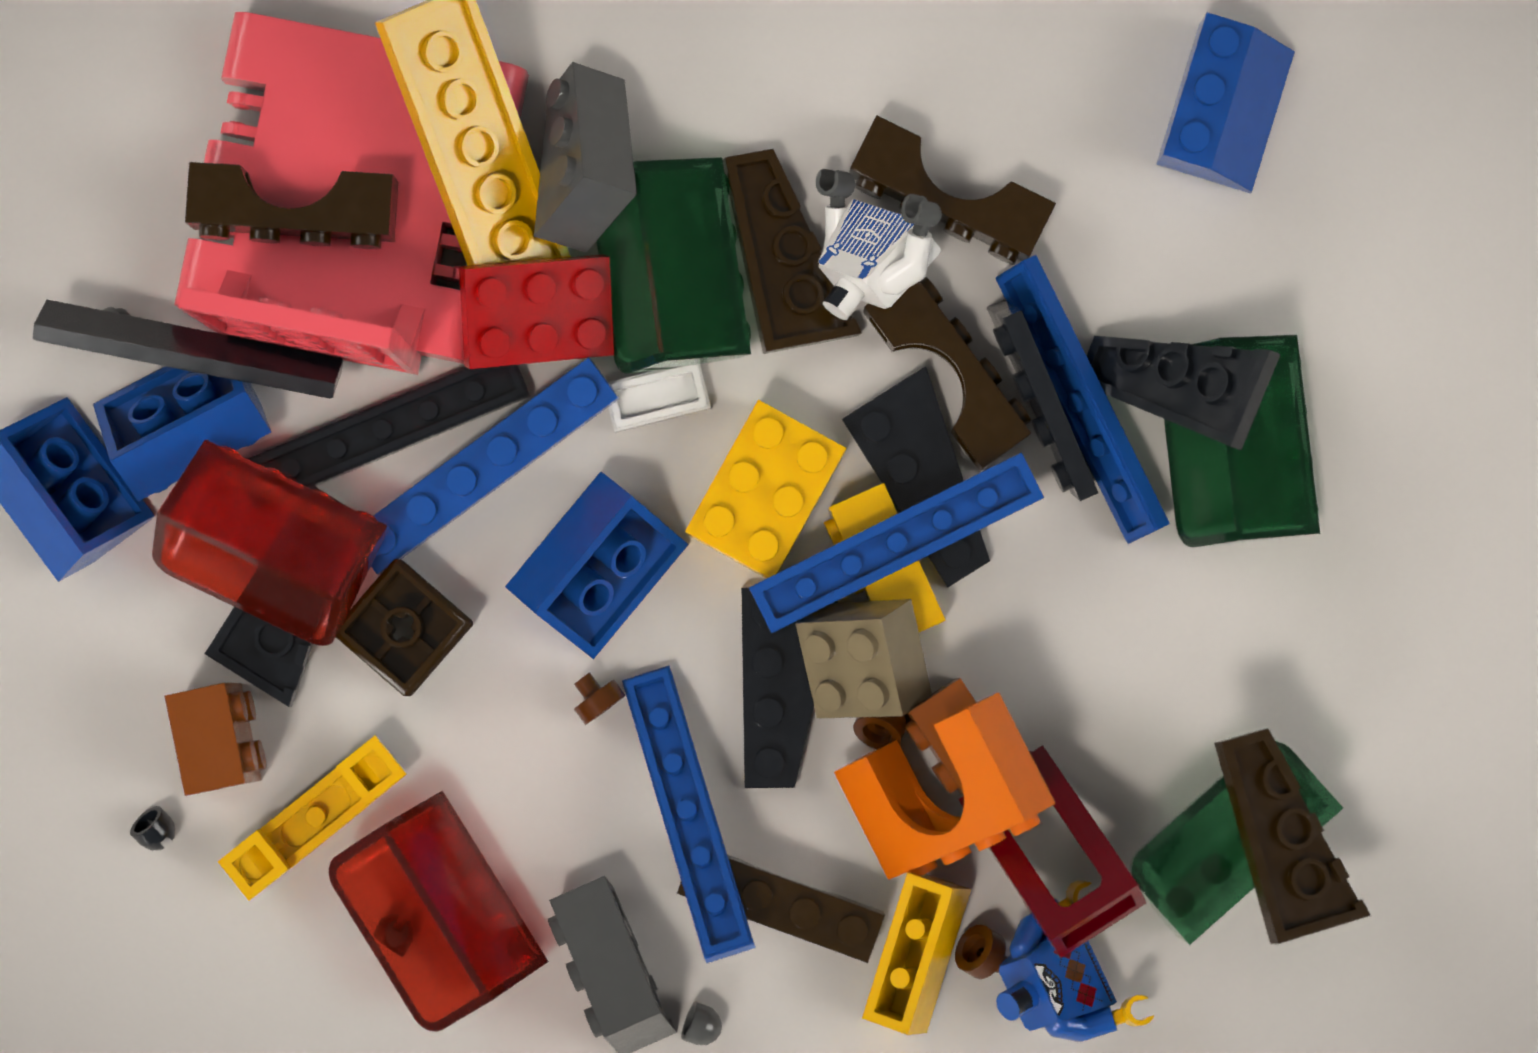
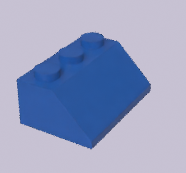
M1207 12L1198 26L1156 165L1251 193L1295 51L1254 26Z
M167 366L93 404L110 462L137 501L166 490L171 484L198 470L210 467L215 461L242 447H248L271 433L263 407L251 383Z
M68 397L0 430V504L58 582L97 561L155 516L143 499L137 501L110 462L107 450Z
M601 471L505 587L536 615L594 659L689 544Z

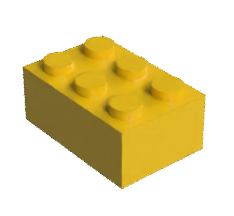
M758 399L686 528L685 533L766 579L779 573L842 460L846 448Z

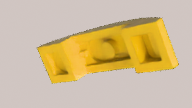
M374 735L338 764L333 771L221 858L218 863L248 901H250L405 777L407 773L378 736Z

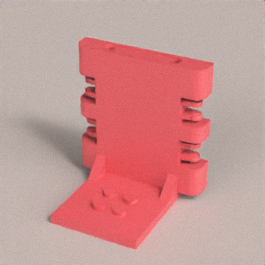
M235 12L221 79L228 85L264 91V97L242 92H229L227 103L234 108L260 112L258 126H249L236 121L223 122L220 133L229 137L252 141L254 145L249 146L222 140H208L204 163L241 165L248 172L258 196L265 202L281 208H302L319 201L333 188L342 171L393 174L399 182L395 242L381 241V249H361L351 247V239L331 238L330 246L304 245L300 243V236L280 235V243L254 242L249 240L250 233L230 232V238L234 239L233 245L188 238L174 305L219 334L344 358L343 361L418 375L422 356L464 364L460 290L436 285L437 279L460 283L459 266L441 265L444 248L456 250L459 253H462L457 237L447 234V229H454L381 38L255 13ZM499 61L519 118H521L529 74L522 67Z

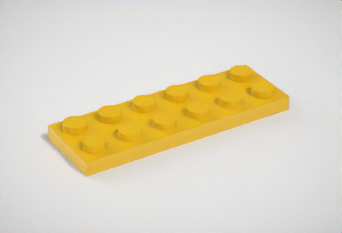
M426 0L375 22L467 266L571 257L568 247L534 237L540 172L476 0Z

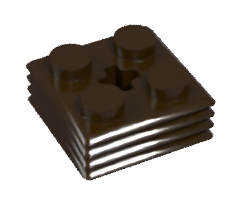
M394 559L337 624L332 633L401 695L412 696L473 626V621L406 562ZM411 616L414 619L411 625L412 630L415 632L413 637L410 639L402 636L396 640L392 636L396 631L395 625L392 624L395 617L406 619Z

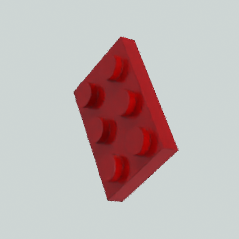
M600 254L459 266L464 366L468 369L614 355L609 256Z

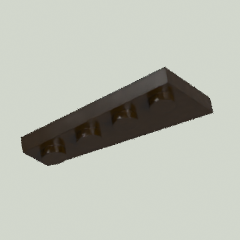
M774 149L725 157L722 163L763 354L856 337L862 334L855 317L852 318L850 315L848 320H842L829 312L823 305V301L834 285L819 268L821 247L814 232L810 231L799 209L801 205Z
M1269 728L1215 742L1214 745L1270 944H1281L1371 916L1363 900L1358 899L1347 880L1350 876L1340 858L1334 857L1321 832L1324 829L1315 812L1309 811L1298 791L1300 785Z

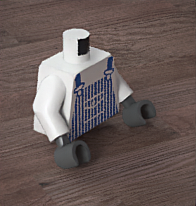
M821 169L816 176V188L820 194L830 197V205L825 206V241L823 253L819 258V268L834 285L823 301L824 307L842 320H848L860 301L883 309L892 307L908 288L925 277L927 267L942 251L933 240L932 234L928 232V228L936 226L941 219L942 212L940 207L934 202L927 201L926 197L909 194L905 197L901 207V214L852 199L849 205H845V198H848L854 192L856 186L855 179L850 173L845 171Z

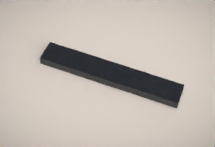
M46 299L33 328V339L40 342L329 399L333 398L344 359Z
M518 365L477 369L465 368L235 464L253 510L258 511L306 491L311 485L318 486L522 401L531 397Z

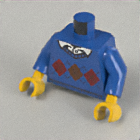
M1081 880L1072 882L1066 890V898L1060 902L1055 898V901L1060 906H1070L1078 901V894L1081 889L1088 887L1092 883ZM1032 914L1021 919L1009 947L1011 955L999 967V973L1007 990L997 996L996 1004L999 1012L1005 1019L1015 1021L1021 1018L1024 1027L1029 1031L1044 1027L1052 1037L1076 1042H1083L1118 1031L1116 1025L1123 1023L1136 1027L1146 1025L1152 1021L1154 1015L1137 1020L1131 1014V1006L1135 1001L1148 998L1144 995L1131 996L1123 1001L1119 1009L1111 1010L1110 1006L1117 1003L1089 941L1060 958Z

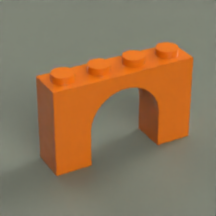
M999 692L967 706L933 725L962 783L964 808L961 817L946 813L927 797L897 740L834 771L888 880L906 872L922 876L938 867L935 860L941 858L945 866L970 854L972 851L969 846L974 843L978 851H982L1004 840L1006 836L1003 831L1009 828L1013 836L1022 834L1042 823L1038 814L1055 804Z

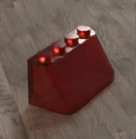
M205 439L157 512L152 558L156 565L169 576L307 642L327 646L334 641L384 541L387 525L377 521L374 516L365 511H356L333 500L321 490L309 489L288 479L277 469L265 468L242 457L236 450L230 447L219 446Z
M443 790L383 824L336 855L330 862L329 879L334 890L413 1018L426 1030L438 1032L494 1000L549 962Z

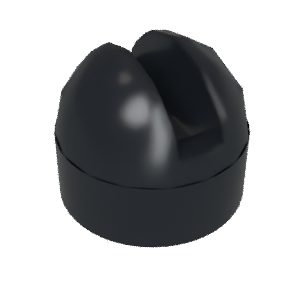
M155 806L138 817L131 827L130 835L148 850H163L164 846L161 842L166 837L172 841L175 838V825L171 817L160 806Z

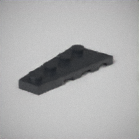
M1094 336L1086 356L1106 395L1241 450L1280 354L1263 349L1242 350L1227 346L1206 347L1194 346L1189 343L1171 342L1170 344L1142 339Z
M926 366L842 419L879 480L885 484L891 499L900 512L964 481ZM980 530L928 556L947 588L990 562Z
M311 485L204 654L281 703L292 707L356 511L318 487Z
M741 588L745 788H795L814 706L795 624L798 621L771 633L749 588Z

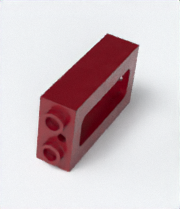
M1042 745L1036 750L1029 752L1055 801L1053 807L1101 876L1100 886L1070 906L1063 907L1057 904L1008 829L1003 831L1006 838L988 847V849L1059 957L1062 958L1147 902L1138 883ZM962 796L958 801L962 808H964V796Z

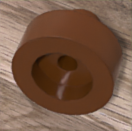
M588 673L574 684L585 699L574 708V711L583 723L587 725L626 695L615 680L610 681L601 688L592 674Z
M904 716L857 717L853 730L860 741L869 747L878 749L895 740L900 745L906 731L907 721Z
M985 925L971 927L962 935L956 946V965L959 969L976 979H985L994 973H999L1000 964L1007 958L1005 955V940L999 933Z

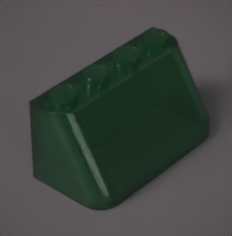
M722 157L633 162L637 194L596 241L598 255L604 254L610 257L613 357L616 366L621 372L628 374L731 360L750 355L751 329L745 315L742 295L744 281L738 268L735 247L737 233L731 220L728 199L730 186L728 177L724 172Z
M1297 335L1224 337L1191 344L1206 347L1227 346L1242 350H1271L1280 354V357L1241 450L1164 419L1176 529L1182 542L1189 547H1205L1320 534L1312 466L1313 459L1310 449L1307 408L1305 405Z
M1276 742L1300 785L1298 791L1310 812H1315L1323 827L1343 807L1290 747L1281 742ZM1223 774L1134 853L1130 861V873L1138 883L1145 899L1175 936L1189 945L1254 889Z

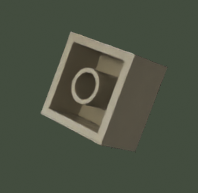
M911 599L832 603L795 623L817 719L904 716L932 695Z

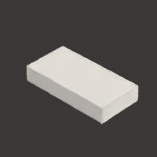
M699 360L608 382L620 398L608 407L615 433L711 410Z

